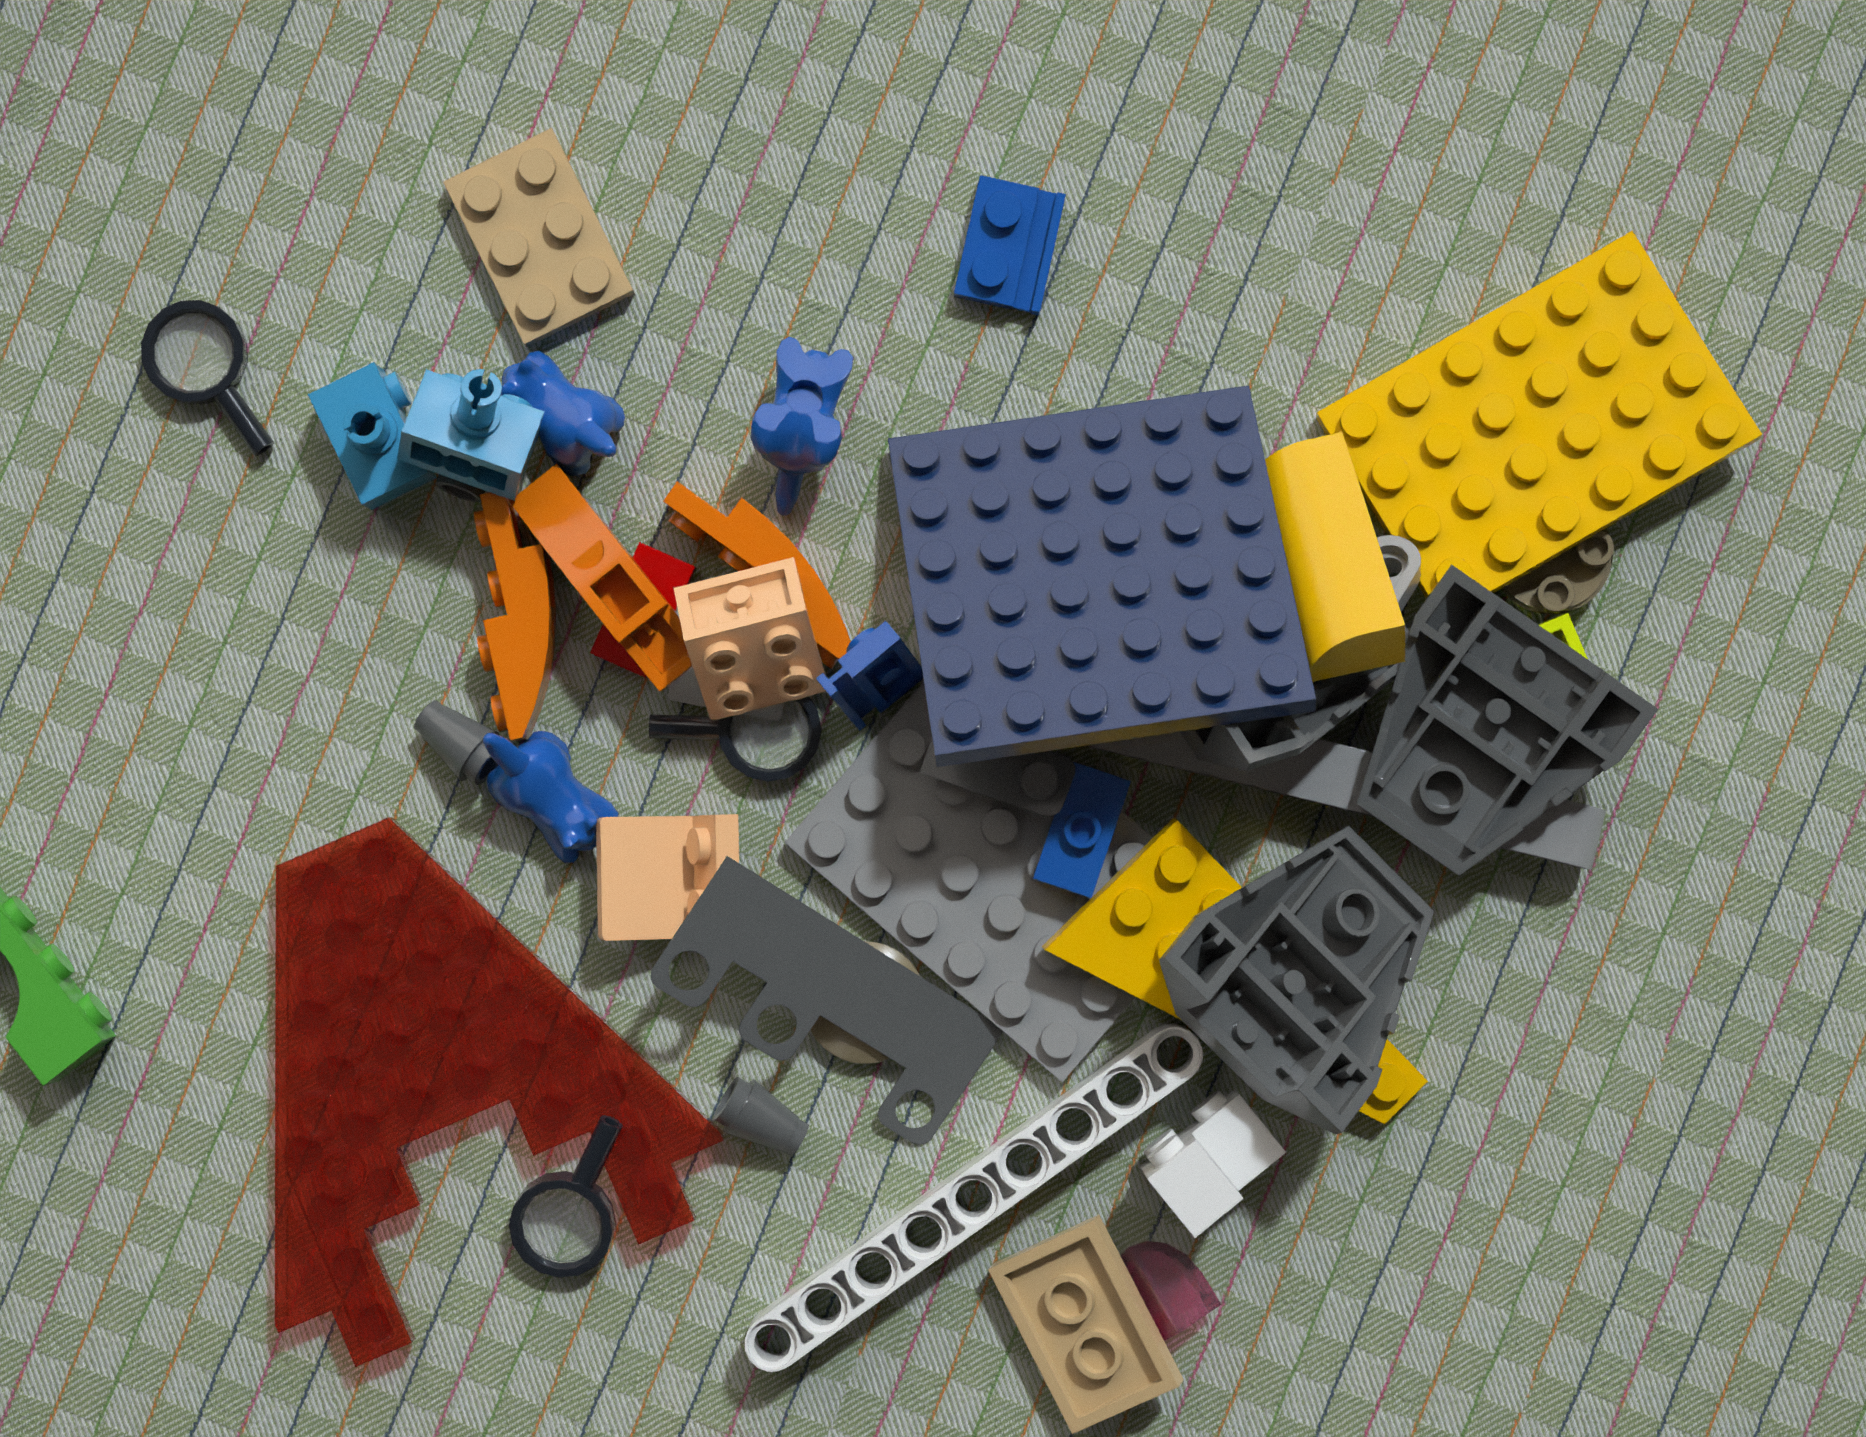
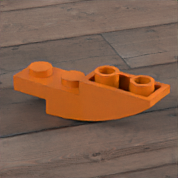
M557 463L516 495L514 501H509L564 575L659 692L665 690L693 667L684 642L679 615Z
M677 481L663 500L670 509L675 511L668 521L696 542L700 540L704 533L718 542L724 548L717 557L737 572L794 557L821 661L832 669L837 660L847 653L846 649L851 640L832 597L812 566L795 545L766 516L742 497L728 517H726Z
M489 492L480 495L483 510L474 512V520L482 548L492 546L497 570L488 571L487 575L493 602L496 607L505 605L507 615L483 620L486 635L478 636L477 644L485 672L495 671L499 694L491 696V707L499 732L508 730L510 740L518 742L527 740L531 736L540 715L550 681L556 631L554 578L550 555L541 544L523 548L515 509L509 503L511 499Z

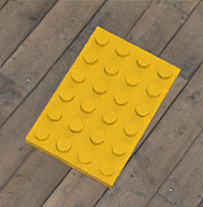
M1633 231L1316 413V420L1326 435L1343 432L1362 494L1386 534L1403 537L1417 547L1421 557V577L1418 586L1426 599L1451 564L1492 593H1495L1596 533L1750 446L1763 435Z

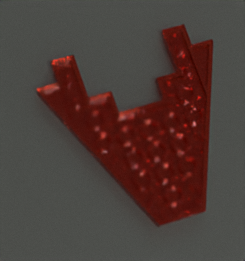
M393 817L385 818L276 865L275 1327L278 1333L332 1311L355 1367L406 1346L416 1339L368 1227L417 1207L424 1202L400 1146L507 1100H510L533 1156L590 1132L592 1135L602 1115L613 1117L622 1123L623 1128L604 1166L638 1245L695 1221L697 1217L673 1163L724 1141L725 1137L722 1130Z

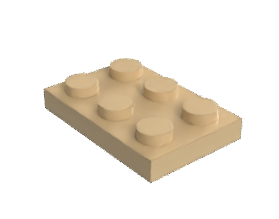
M552 128L443 181L526 347L635 294Z
M1099 1214L999 1260L988 1269L1072 1434L1178 1388L1184 1379Z

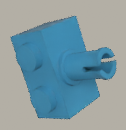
M373 362L308 394L363 506L373 510L437 478L432 471L397 459L401 431L407 418L403 408L411 405L412 402L395 371L386 375L384 369Z
M426 369L401 431L397 459L514 501L537 443L545 411L533 408L529 402L518 396L510 394L501 395V382L492 372L489 375L487 385L483 384L484 369L472 370L464 377L451 373L441 375Z

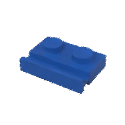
M980 175L954 297L1011 310L1026 311L1039 316L1066 194L1039 190L1037 187Z
M884 621L876 629L869 628L862 631L849 643L846 649L847 653L837 660L843 668L829 679L824 673L816 678L860 731L866 726L862 720L866 714L875 707L880 713L885 711L923 679L921 665L887 621Z

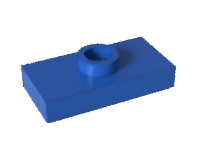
M1073 762L1075 765L1073 781L1061 811L1053 816L1033 879L1092 898L1131 781Z

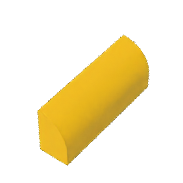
M1343 432L1299 441L1276 451L1265 459L1312 682L1405 662V623Z

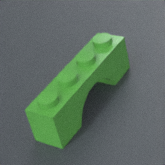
M0 887V952L11 964L19 986L18 1011L5 1038L40 1083L45 1086L60 1081L116 1037L115 1033L108 1026V1023L112 1021V1016L96 995L91 992L84 995L70 977L75 970L67 956L54 944L46 946L32 927L37 924V920L28 906L15 895L9 898Z

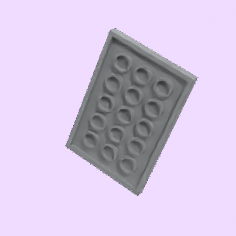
M923 681L784 843L1056 1078L1063 1082L1134 1000L1135 996L1041 947L1091 899L1033 879L1053 816H1043L919 773L932 740ZM1036 761L1024 768L1020 776L1022 791L1026 796L1034 800L1050 798L1055 794L1060 784V777L1056 768L1044 761ZM1122 810L1093 896L1153 838Z

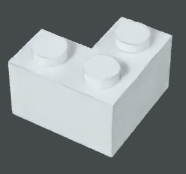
M1220 1090L1215 1091L1192 1110L1191 1114L1196 1121L1178 1135L1172 1129L1167 1130L1143 1151L1148 1159L1140 1165L1144 1175L1194 1238L1244 1198L1238 1191L1286 1153L1235 1090H1232L1226 1096Z

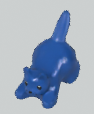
M788 337L780 342L776 352L777 379L775 398L772 404H761L752 417L750 435L754 449L761 454L762 458L779 469L775 496L777 511L782 516H787L792 512L799 496L804 474L821 471L837 455L842 434L840 422L834 419L833 414L840 394L851 373L854 360L851 353L845 349H839L830 356L825 352L813 349L804 353L799 341L792 337Z
M540 350L529 353L525 360L504 369L501 395L510 394L518 396L529 402L533 408L545 411L539 438L547 456L551 458L554 465L557 463L565 474L579 476L586 473L591 468L590 457L593 453L603 457H613L616 454V446L609 433L622 429L625 414L623 408L612 397L605 396L597 390L575 387L564 376L556 363Z
M547 731L533 732L528 738V742L518 747L513 745L508 739L497 734H485L483 744L488 754L498 764L497 769L491 771L487 778L488 791L496 802L507 811L530 818L544 836L555 856L563 863H574L579 857V850L589 851L596 848V824L598 818L618 817L619 813L610 801L584 786L573 776L570 765L571 756L566 743L555 734Z

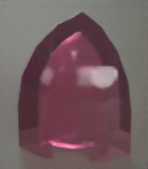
M1144 1241L1128 1247L1121 1254V1258L1164 1341L1181 1333L1221 1305L1203 1273L1188 1255L1168 1243Z

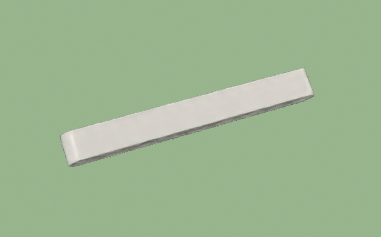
M1176 1023L1158 1026L761 1310L752 1319L745 1337V1351L749 1360L757 1368L767 1372L780 1371L789 1367L1189 1080L1199 1070L1203 1060L1202 1047L1198 1038L1186 1027ZM1170 1036L1182 1037L1186 1039L1189 1045L1187 1061L1176 1069L1162 1067L1157 1060L1159 1044ZM1120 1072L1132 1073L1138 1077L1140 1082L1138 1096L1128 1104H1117L1107 1097L1106 1087L1109 1080ZM1070 1108H1079L1090 1116L1088 1132L1077 1140L1063 1138L1056 1130L1058 1117L1063 1111ZM1028 1144L1034 1146L1041 1154L1039 1167L1029 1175H1017L1008 1169L1006 1165L1009 1151L1017 1145ZM969 1180L983 1182L991 1191L989 1203L978 1211L964 1209L958 1204L956 1199L958 1188ZM919 1216L933 1218L942 1230L940 1238L930 1246L920 1247L915 1245L906 1234L908 1224ZM872 1252L884 1255L891 1265L890 1274L879 1282L864 1280L856 1269L857 1261L863 1255ZM817 1289L833 1291L840 1299V1310L829 1318L815 1316L807 1306L806 1299L810 1293ZM767 1325H778L788 1332L791 1345L781 1353L772 1354L766 1352L757 1341V1332Z

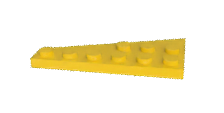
M1173 818L1041 947L1057 957L1180 1019L1175 1014L1159 959L1196 914L1242 887L1177 819ZM1388 1039L1378 1067L1382 1068L1377 1087L1359 1110L1383 1124L1389 1121L1428 1082Z

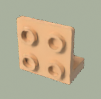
M794 557L674 588L684 642L710 719L717 720L741 715L748 711L791 700H799L826 691L816 679L820 674H825L810 624Z
M738 814L598 818L596 824L599 939L602 941L672 939L726 856L739 863Z

